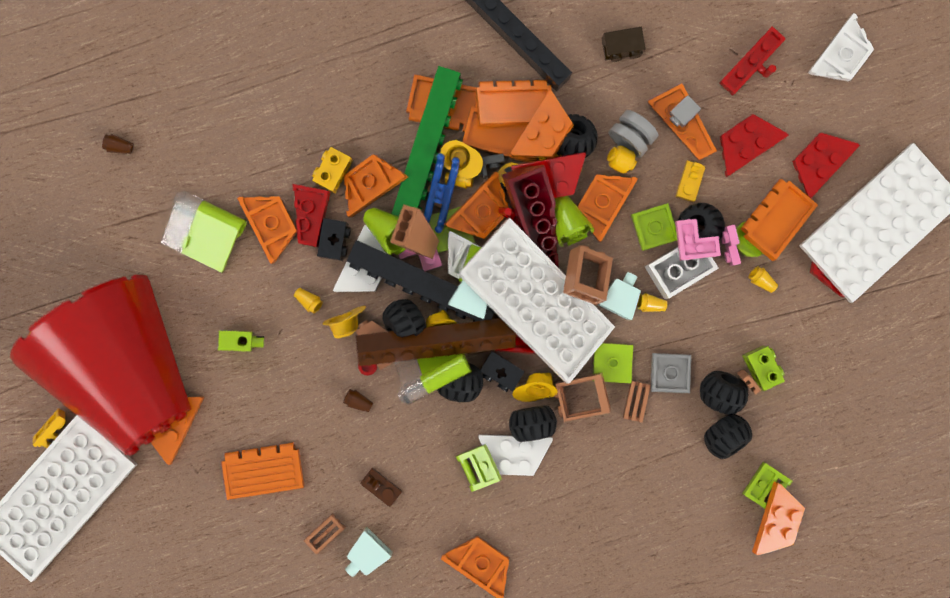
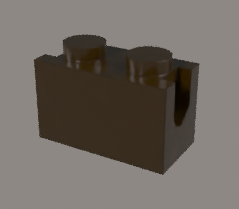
M642 26L605 32L601 38L605 61L617 62L624 57H629L630 59L639 58L646 49Z

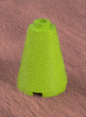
M569 196L554 198L556 202V236L559 246L564 247L563 243H567L568 246L587 238L589 231L591 233L594 232L593 225Z
M371 208L365 212L363 221L384 251L389 255L393 253L398 255L406 249L390 242L399 217L377 208Z

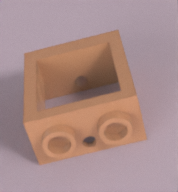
M580 245L570 250L563 293L594 305L606 301L613 258L607 256L604 252L591 250L586 245ZM583 258L599 264L595 289L579 283Z
M603 373L573 378L567 384L564 381L556 383L558 393L555 395V398H559L560 406H558L559 416L563 417L564 422L610 413L611 407ZM595 380L601 407L570 413L564 386Z

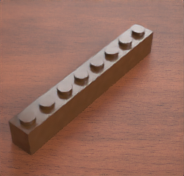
M500 318L425 327L417 336L412 334L398 337L394 331L356 335L359 366H369L514 348L516 334Z

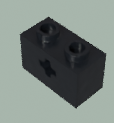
M323 218L317 253L318 257L343 261V257L347 256L348 246H345L346 238L349 239L351 234V227H348L349 224L347 222ZM336 235V237L339 239V242H335L334 245V243L331 242V238L334 239Z
M492 351L480 369L484 379L489 382L492 379L499 383L498 387L506 392L508 390L514 391L525 371ZM497 368H498L499 370H501L502 368H505V370H504V372L506 373L505 377H504V376H500V378L497 377V376H498V373L496 372Z

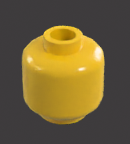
M622 145L613 147L607 156L609 167L622 174L627 173L629 170L632 171L637 163L635 152Z

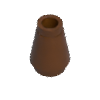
M106 134L102 142V149L111 153L131 154L134 147L133 143L113 134Z
M349 389L343 401L347 405L346 407L369 412L373 405V402L357 390L353 391Z

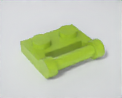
M486 444L455 456L457 461L461 463L468 478L471 492L499 482L502 479ZM467 458H470L480 481L477 482Z
M762 462L742 494L765 509L767 503L764 502V499L772 489L773 482H776L778 479L781 480L779 484L786 489L793 481L767 463Z

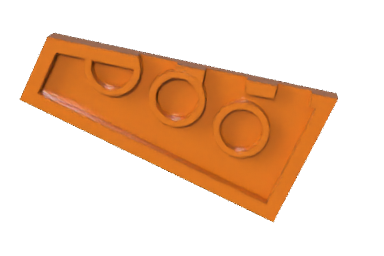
M682 83L649 100L647 103L699 161L717 152L698 114L683 128L680 125L678 127L675 126L670 120V111L688 95Z

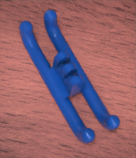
M442 153L437 155L435 171L424 211V217L429 223L434 203L442 204L435 227L436 233L443 231L460 164L459 158L454 157L447 185L439 183L445 160Z

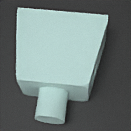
M627 272L623 281L617 278L614 279L608 287L607 300L597 305L627 320H632L641 290L633 287L637 276Z
M463 280L448 302V305L481 319L485 317L487 304Z
M366 527L347 555L351 563L345 570L352 577L359 570L367 576L390 559L393 552Z

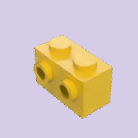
M330 147L329 150L323 153L322 163L320 167H316L314 170L312 181L336 194L353 160L351 157Z

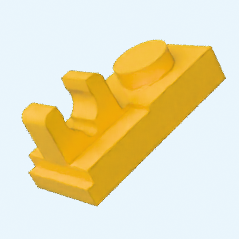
M686 161L675 197L695 202L705 170L704 165Z
M58 408L33 436V446L48 448L51 445L47 439L55 440L58 437L55 431L57 429L60 430L66 422L65 411Z

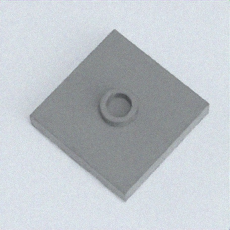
M652 353L650 391L690 393L691 355Z

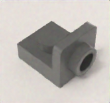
M503 154L482 157L483 167L479 175L483 174V179H487L486 167H489L491 170L501 168V165H504Z

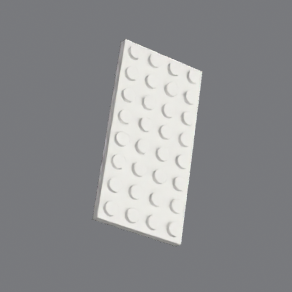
M912 143L799 246L848 302L853 303L950 214V183L920 149Z
M511 218L507 219L458 273L461 279L566 384L573 380L615 328L594 304L563 293L566 275Z
M76 415L0 501V555L30 582L35 581L137 466V463Z

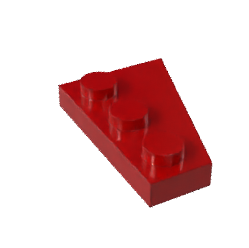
M292 184L295 194L294 206L297 215L298 243L318 248L323 218L326 215L331 192Z

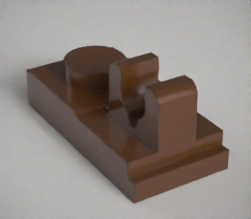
M371 468L360 483L389 507L392 506L402 492L401 489L374 468Z

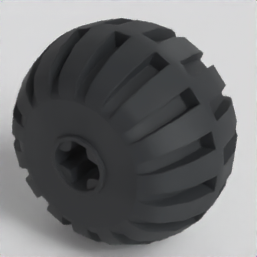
M569 114L568 117L574 126L564 138L557 155L565 156L586 152L585 158H587L596 148L597 130L594 124L589 119H586V117L579 116V114Z
M707 203L693 204L685 208L679 215L677 221L697 219V227L699 224L705 226V229L701 231L698 228L699 238L718 236L719 241L721 240L725 222L721 212L713 205Z
M400 299L393 301L386 307L382 315L386 330L389 332L394 331L398 337L412 334L417 336L426 327L422 313L410 300Z
M468 362L471 372L437 389L438 393L445 399L453 402L465 403L475 400L483 388V375L480 369Z
M713 371L706 375L701 382L700 398L705 405L714 411L728 415L736 414L744 408L748 401L747 385L740 378L730 373Z
M547 405L513 411L509 419L511 434L519 442L551 437L554 435L557 427L556 416Z
M732 414L725 416L706 431L704 440L710 453L720 459H726L744 448L752 440L753 435L749 423L743 417Z

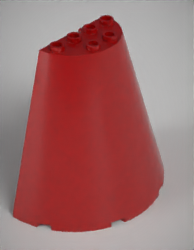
M133 275L130 280L126 276L116 278L82 292L83 297L80 296L79 300L73 303L71 300L63 302L28 328L30 331L29 335L25 339L20 336L10 353V359L17 368L121 452L129 456L137 453L141 445H147L155 440L156 433L159 431L164 433L172 427L170 424L174 421L178 422L187 416L186 413L191 410L147 275Z

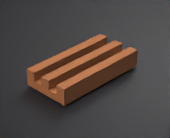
M740 370L737 373L755 395L761 391V388L745 370Z
M631 381L623 414L624 419L643 422L651 385ZM638 386L632 415L630 416L628 414L634 387ZM642 387H644L639 416L636 417Z
M332 513L304 539V542L317 555L346 527ZM332 520L334 523L311 543L309 540ZM336 526L339 528L318 548L315 547Z

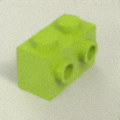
M761 346L742 355L753 380L761 388V391H766L785 382L783 378L784 371L781 366L777 365L775 352L769 346Z

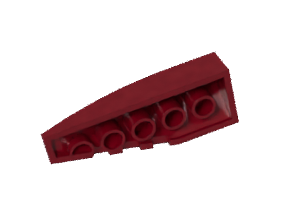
M544 165L521 167L502 174L519 228L559 268L558 241L556 236L557 222L555 217L556 202Z

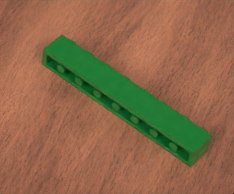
M441 66L437 68L404 174L408 178L401 182L392 214L395 216H400L403 205L420 209L422 212L420 204L422 200L425 201L428 190L425 189L427 182H431L434 171H431L433 163L436 164L437 155L439 154L437 150L439 145L442 146L446 135L443 134L445 127H449L452 116H449L451 108H455L457 102L455 93L456 90L460 91L463 79H460V72Z

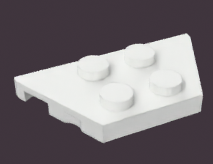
M855 13L849 17L809 70V74L848 82L852 80L874 50L871 42L867 40L864 29L860 28L856 20L858 17Z
M364 225L357 240L386 253L368 227ZM346 262L333 289L334 292H376L382 277L379 276L378 279L367 275V270L361 268L360 271L349 267L350 263Z
M451 231L448 233V274L459 279L458 273L463 268L470 245H478Z
M479 434L481 444L487 445L500 475L534 476L553 441L552 437L540 440L519 442L512 435Z

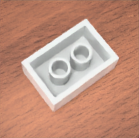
M678 247L645 266L664 299L671 298L719 269L712 257L680 261Z

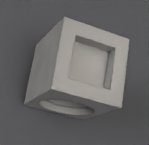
M687 95L670 111V120L675 126L678 127L680 125L683 128L700 112L701 108Z

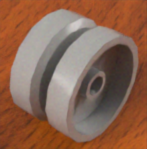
M626 110L619 118L620 123H615L608 133L618 146L622 145L634 151L636 158H641L648 150L646 144L652 145L659 135L655 127L643 116L632 110Z

